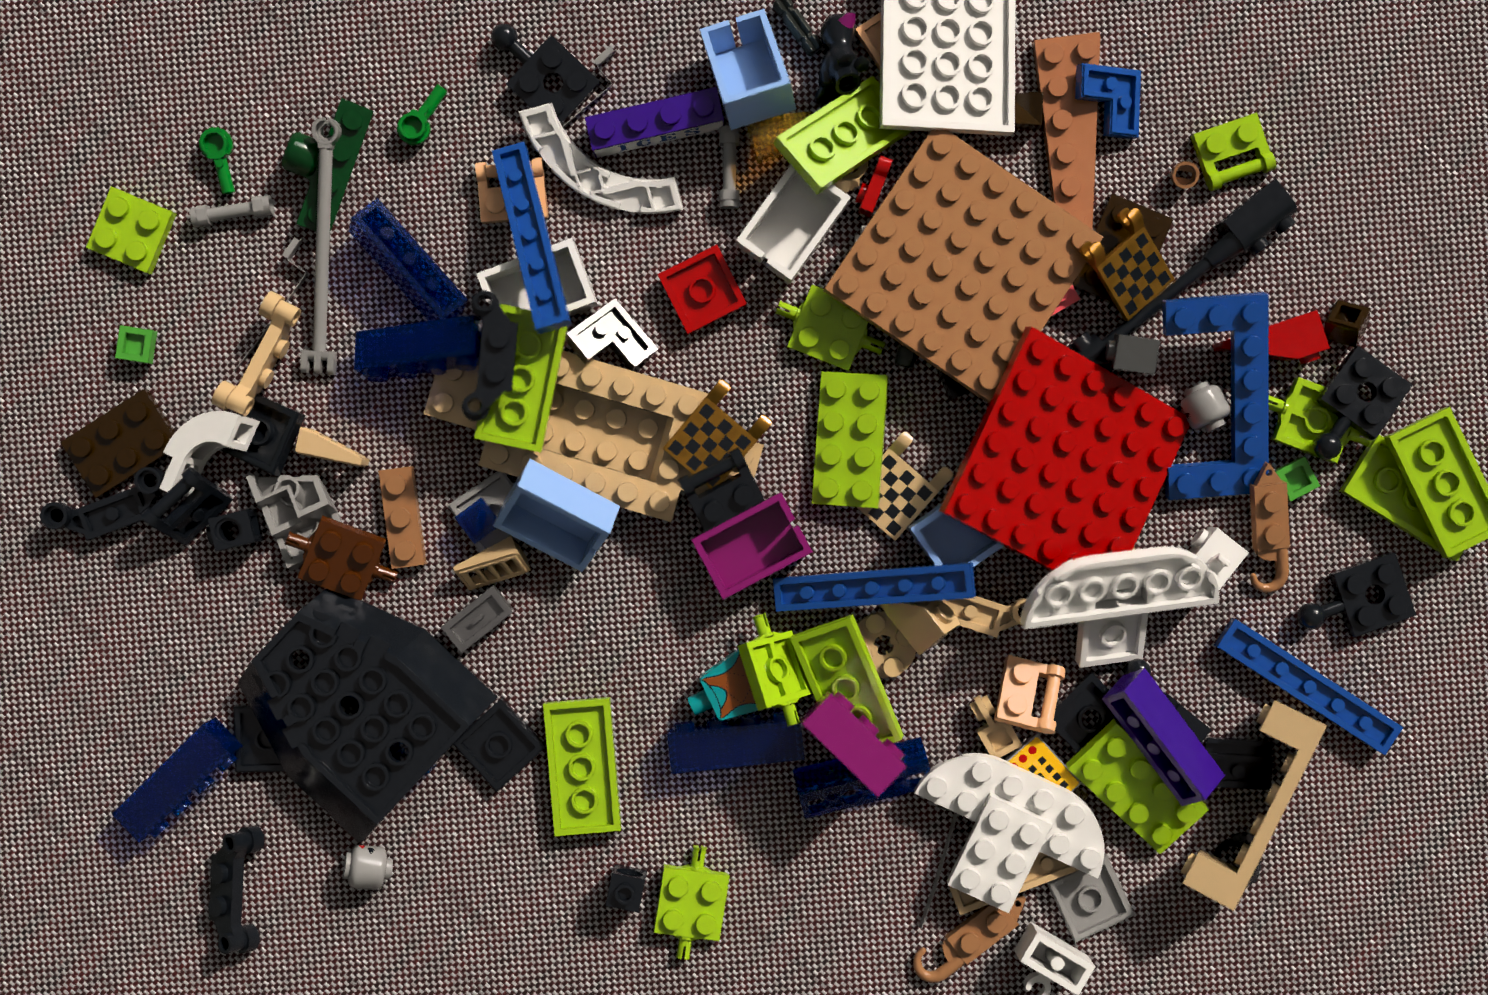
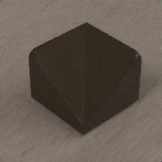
M1043 92L1015 93V129L1038 130L1042 125Z
M1337 299L1325 322L1324 331L1327 340L1352 347L1358 346L1368 327L1371 308Z

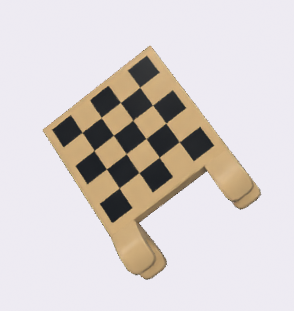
M905 431L900 434L883 454L879 509L857 507L894 541L899 538L954 475L948 467L944 466L928 482L899 456L913 441L912 436Z

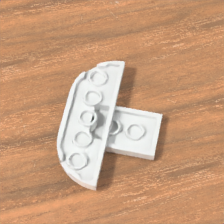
M1154 547L1085 556L1065 562L1047 574L1035 586L1023 606L1020 622L1024 629L1079 622L1075 661L1079 668L1127 662L1133 659H1143L1148 613L1218 604L1219 587L1215 576L1208 566L1198 556L1181 548Z
M983 753L962 754V756L944 762L941 761L933 766L920 779L914 789V794L975 822L947 879V885L1004 912H1010L1039 852L1097 879L1101 873L1105 855L1104 839L1098 821L1089 806L1072 791L1004 759Z

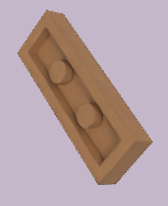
M414 466L379 470L391 569L426 565Z

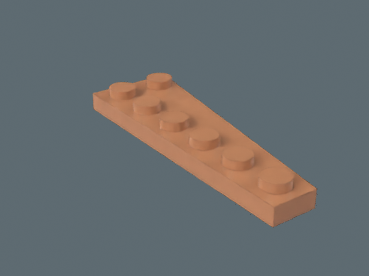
M1100 32L1034 40L1032 46L1038 92H1043L1042 126L1052 202L1093 229L1098 102L1075 99L1076 66L1081 63L1099 65Z

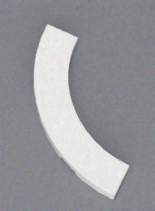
M552 103L518 111L523 127L535 150L539 152L554 174L581 195L613 209L642 214L669 213L684 209L675 176L663 179L628 177L612 172L587 157L573 143L563 129Z

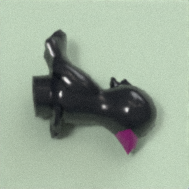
M852 12L832 14L825 19L821 27V41L825 46L826 55L820 65L818 80L820 87L814 98L815 103L820 106H826L842 94L846 95L856 91L861 84L859 73L869 69V59L863 55L857 57L852 49L855 37V13Z

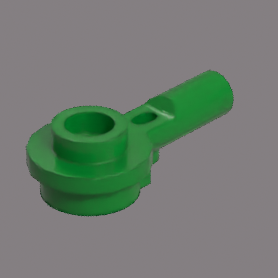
M436 84L419 110H411L399 119L397 133L404 143L417 146L428 139L431 133V126L428 120L448 93L442 86Z
M211 127L201 134L199 148L206 158L214 161L222 195L235 193L227 158L233 150V139L226 130L219 127Z

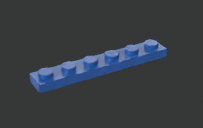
M523 141L493 150L492 154L535 329L538 334H543L570 326L572 324L526 144Z
M973 563L773 578L776 612L976 597Z
M1235 618L1230 619L1214 644L1221 651L1383 755H1386L1403 729L1402 726Z

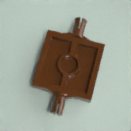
M323 515L316 531L309 538L290 531L284 544L304 551L303 564L299 571L298 579L356 600H362L368 584L374 580V577L394 584L398 575V570L380 565V555L386 542L385 538Z

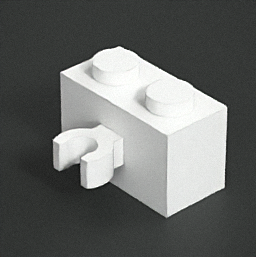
M1217 527L1199 530L1191 540L1193 547L1189 550V552L1198 556L1208 566L1216 578L1219 590L1249 553Z
M1032 922L1029 923L1014 949L1020 962L1036 970V972L1026 976L1024 980L1025 989L1030 991L1034 983L1040 982L1043 986L1039 991V995H1050L1051 980L1079 995L1095 969V965L1088 955Z

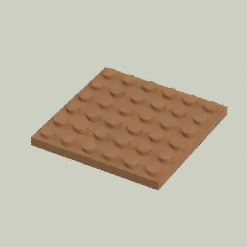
M931 130L823 291L990 404L1025 327L1032 326L1042 331L1087 263L1080 254L1079 248L1086 241H1090L1091 244L1094 242L1100 243L1103 236L950 131Z

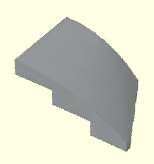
M280 475L278 477L246 476L254 500L261 507L271 536L278 543L287 569L292 572L300 568L303 564L304 551L284 545L289 532L291 531L292 533L309 538L316 531L322 515L342 522L318 475H301L300 477H292L290 475Z

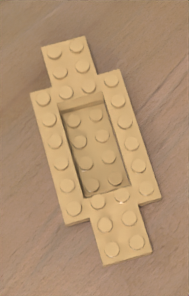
M442 350L424 415L476 430L477 422L465 417L462 411V403L468 395L477 389L479 361ZM563 351L542 452L485 441L478 466L519 477L529 459H532L610 500L621 508L672 522L681 490L683 491L678 479L685 475L690 477L693 474L662 448L709 393L594 359L584 364L577 354ZM471 402L469 409L473 412L479 411L481 402ZM757 442L744 456L753 477H755L764 447L763 444ZM734 468L725 480L739 474L737 468ZM704 484L696 488L695 491L699 495L710 488Z

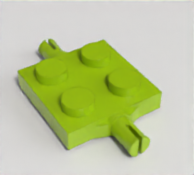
M811 285L806 300L799 308L780 300L778 306L790 310V312L777 308L775 314L794 320L793 333L787 347L849 371L855 355L861 348L878 355L881 354L882 349L872 346L871 343L884 347L885 342L867 335L868 321L825 293L824 289Z
M1295 377L1290 391L1284 400L1269 395V410L1278 413V422L1271 440L1318 457L1313 449L1314 440L1320 434L1329 433L1339 418L1316 401L1325 387L1306 379ZM1349 426L1340 439L1342 445L1340 453L1335 458L1326 461L1338 463L1343 447L1350 440L1366 447L1372 441L1367 440V437Z
M766 613L754 616L752 619L754 620L758 637L751 642L737 647L757 709L760 711L769 707H782L787 727L801 723L794 703L798 702L801 697L813 693L790 640L792 635H794L793 631L783 633L771 632Z
M693 845L691 864L683 866L663 865L653 930L654 933L673 935L679 938L676 954L678 959H682V956H684V960L690 959L692 940L720 941L730 876L729 873L712 871L704 866L707 850L705 846L700 847L699 853V845Z

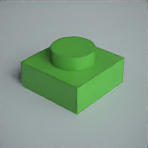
M120 325L115 358L153 364L157 331Z
M1299 457L1275 470L1279 478L1287 482L1289 502L1320 487L1306 457Z

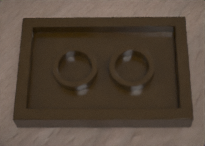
M1110 194L1094 230L1103 236L1100 243L1105 250V255L1110 253L1130 235L1117 218L1118 213L1124 208L1129 210L1137 208L1140 210L1143 216L1144 227L1160 252L1173 219L1116 194ZM1087 262L1072 285L1081 292L1115 305L1095 270Z
M143 389L60 443L94 497L102 498L135 477L141 468L150 467L168 456L163 451L171 437L175 434V431L150 391Z

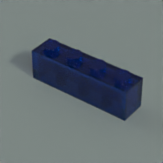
M378 198L351 217L349 233L437 331H440L463 312L468 299Z
M467 315L357 331L354 370L367 376V379L372 382H386L389 377L411 379L416 378L419 373L442 375L449 369L475 370L476 366H479L483 320L475 315Z
M783 711L773 713V718L760 719L759 714L744 715L740 717L739 722L727 723V719L719 721L718 718L707 720V725L694 726L692 721L675 723L674 729H669L667 733L671 774L805 760L801 723L787 727Z
M216 717L202 724L112 815L139 843L149 836L156 839L168 829L170 824L167 820L173 814L179 817L193 804L189 799L196 792L201 795L215 782L212 776L218 770L223 773L238 760L234 754L243 745Z

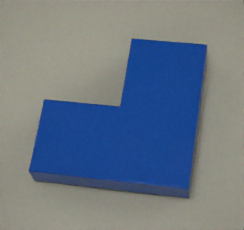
M1086 63L1077 65L1075 99L1104 103L1103 136L1124 139L1138 138L1141 70Z

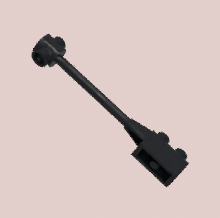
M1277 179L1267 183L1214 226L1222 236L1205 252L1202 259L1160 292L1129 321L1122 323L1103 340L1095 334L1090 336L1086 331L1067 347L1112 372L1113 368L1109 367L1110 361L1105 360V351L1108 340L1114 339V333L1130 335L1162 309V300L1176 298L1210 269H1215L1239 255L1246 254L1248 251L1253 256L1269 244L1265 237L1274 230L1280 235L1296 222L1291 217L1297 212L1294 200Z

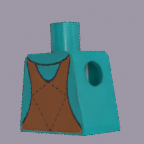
M738 649L702 673L699 680L704 690L687 697L695 715L713 708L719 721L758 711Z

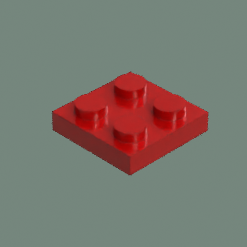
M718 245L657 274L688 335L747 306Z

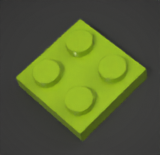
M111 186L86 248L152 275L177 214Z

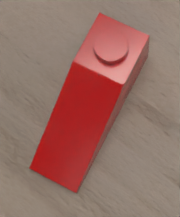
M1318 310L1269 325V359L1281 361L1299 359L1300 364L1320 359L1319 352L1330 349ZM1231 338L1212 344L1214 351L1231 353Z

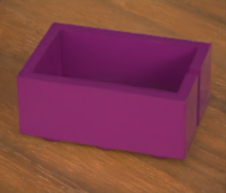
M781 492L691 539L722 599L812 553L799 525L791 527L789 522L795 520V517Z
M827 691L800 720L817 739L878 797L907 767L901 761L905 755L888 738L882 743L876 737L880 730L864 715L857 719L851 713L855 706L839 691L835 695Z

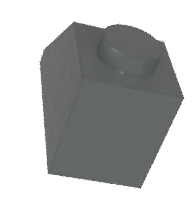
M1114 333V339L1107 342L1105 360L1110 361L1109 367L1113 369L1155 375L1161 341L1147 337Z

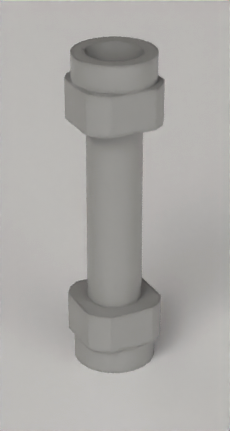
M730 126L720 127V146H723V189L719 190V208L738 209L739 190H736V146H740V128L731 130Z
M270 195L254 196L251 198V202L210 208L208 205H200L189 210L190 220L194 228L213 226V221L249 215L264 218L275 214L274 203Z

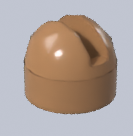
M1179 162L1171 170V181L1179 188H1191L1199 180V169L1192 162ZM1177 170L1191 172V179L1176 177Z

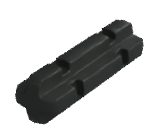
M775 0L773 9L779 17H783V23L797 42L802 43L801 47L808 56L816 54L822 48V42L816 34H812L813 29L799 10L793 8L794 3L791 0Z

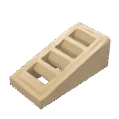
M300 427L295 449L297 454L358 467L369 465V459L364 455L314 429Z
M512 536L453 566L454 572L469 591L522 575L531 570L525 553ZM474 571L477 575L470 577L468 573Z

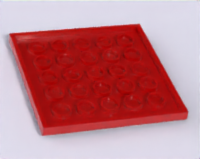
M1025 327L939 512L1051 571L1069 560L1091 555L1133 550L1168 474V467H1171L1190 425L1183 413L1034 327Z

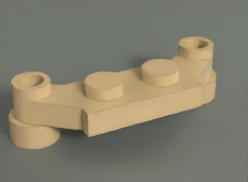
M270 291L265 296L259 309V315L271 320L270 326L240 383L235 386L224 380L219 384L212 397L213 405L225 411L230 409L244 417L252 410L255 402L254 397L260 394L263 388L266 389L272 382L274 377L272 369L277 360L282 359L286 355L290 346L288 341L290 328L296 325L301 315L300 308L286 302L285 297L273 291Z
M979 596L966 599L943 600V602L953 610L955 617L961 623L959 626L998 638L1000 631L1018 624L1022 625L1018 610L1021 606H1024L1026 598L1018 599L1009 605H1003Z

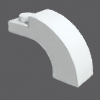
M210 411L190 419L175 432L163 453L173 458L165 471L159 488L168 492L183 478L182 473L188 467L194 468L201 475L209 458L223 448L229 447L247 452L260 421L227 411ZM192 487L184 496L188 497L195 488Z

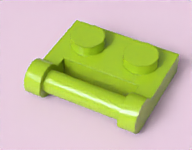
M1257 112L1195 133L1190 137L1206 185L1211 192L1221 189L1225 183L1260 171L1267 173L1276 169V160L1269 149ZM1252 150L1255 151L1257 159L1219 172L1214 164Z

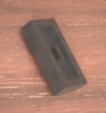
M493 585L445 623L441 629L457 649L463 653L515 610L497 587Z

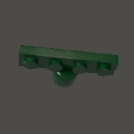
M343 98L340 100L334 120L340 124L342 133L340 139L335 143V149H333L330 231L374 112ZM332 126L327 138H330L334 133ZM296 132L292 134L282 158V166L285 170L305 177L309 181V189L296 225L316 232L319 165L318 142L313 137Z

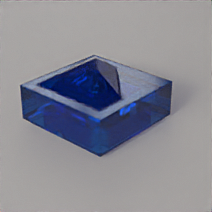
M484 498L478 499L454 517L474 544H477L497 529L493 526L497 516Z

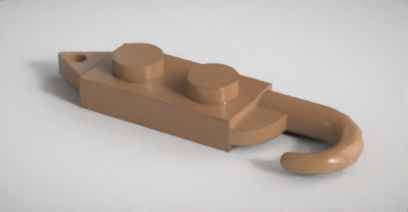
M1264 462L1254 484H1249L1252 548L1260 558L1275 561V577L1269 583H1261L1256 574L1251 573L1250 580L1251 584L1258 591L1272 593L1284 586L1289 575L1287 482L1279 478L1269 463Z
M1017 896L1009 913L991 905L981 907L947 933L942 940V950L947 961L934 971H928L922 966L921 960L926 953V949L924 947L920 948L913 959V968L916 975L928 983H938L947 979L963 965H968L1019 925L1017 920L1026 901L1025 896ZM1020 901V904L1015 905V902Z

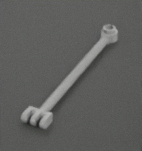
M321 117L313 123L311 131L313 138L318 142L317 148H319L312 350H301L300 370L301 373H309L311 360H314V373L322 374L324 361H327V374L336 375L337 351H326L333 149H335V143L341 137L342 129L336 120L332 118L326 120L325 117ZM327 125L332 126L334 130L330 138L324 135V128Z

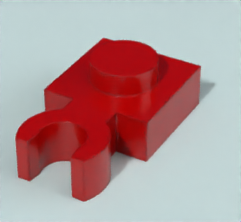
M880 155L869 185L862 183L855 201L861 204L858 211L859 214L871 217L893 160Z

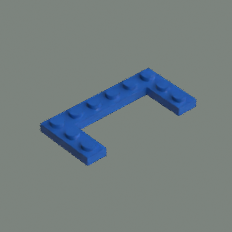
M1266 292L1162 300L1163 334L1166 336L1230 331L1231 460L1172 464L1171 467H1168V474L1165 478V496L1168 500L1250 494L1249 484H1254L1264 462L1269 463V294Z

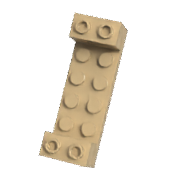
M1276 700L1272 706L1265 703L1256 721L1262 724L1259 731L1297 749L1298 752L1296 756L1288 754L1280 770L1286 776L1281 786L1273 784L1265 800L1266 803L1271 805L1266 816L1259 813L1254 821L1250 833L1254 834L1255 838L1251 846L1246 843L1242 845L1234 861L1240 868L1238 869L1201 849L1197 855L1193 853L1189 855L1181 870V873L1186 875L1183 884L1233 911L1327 725Z

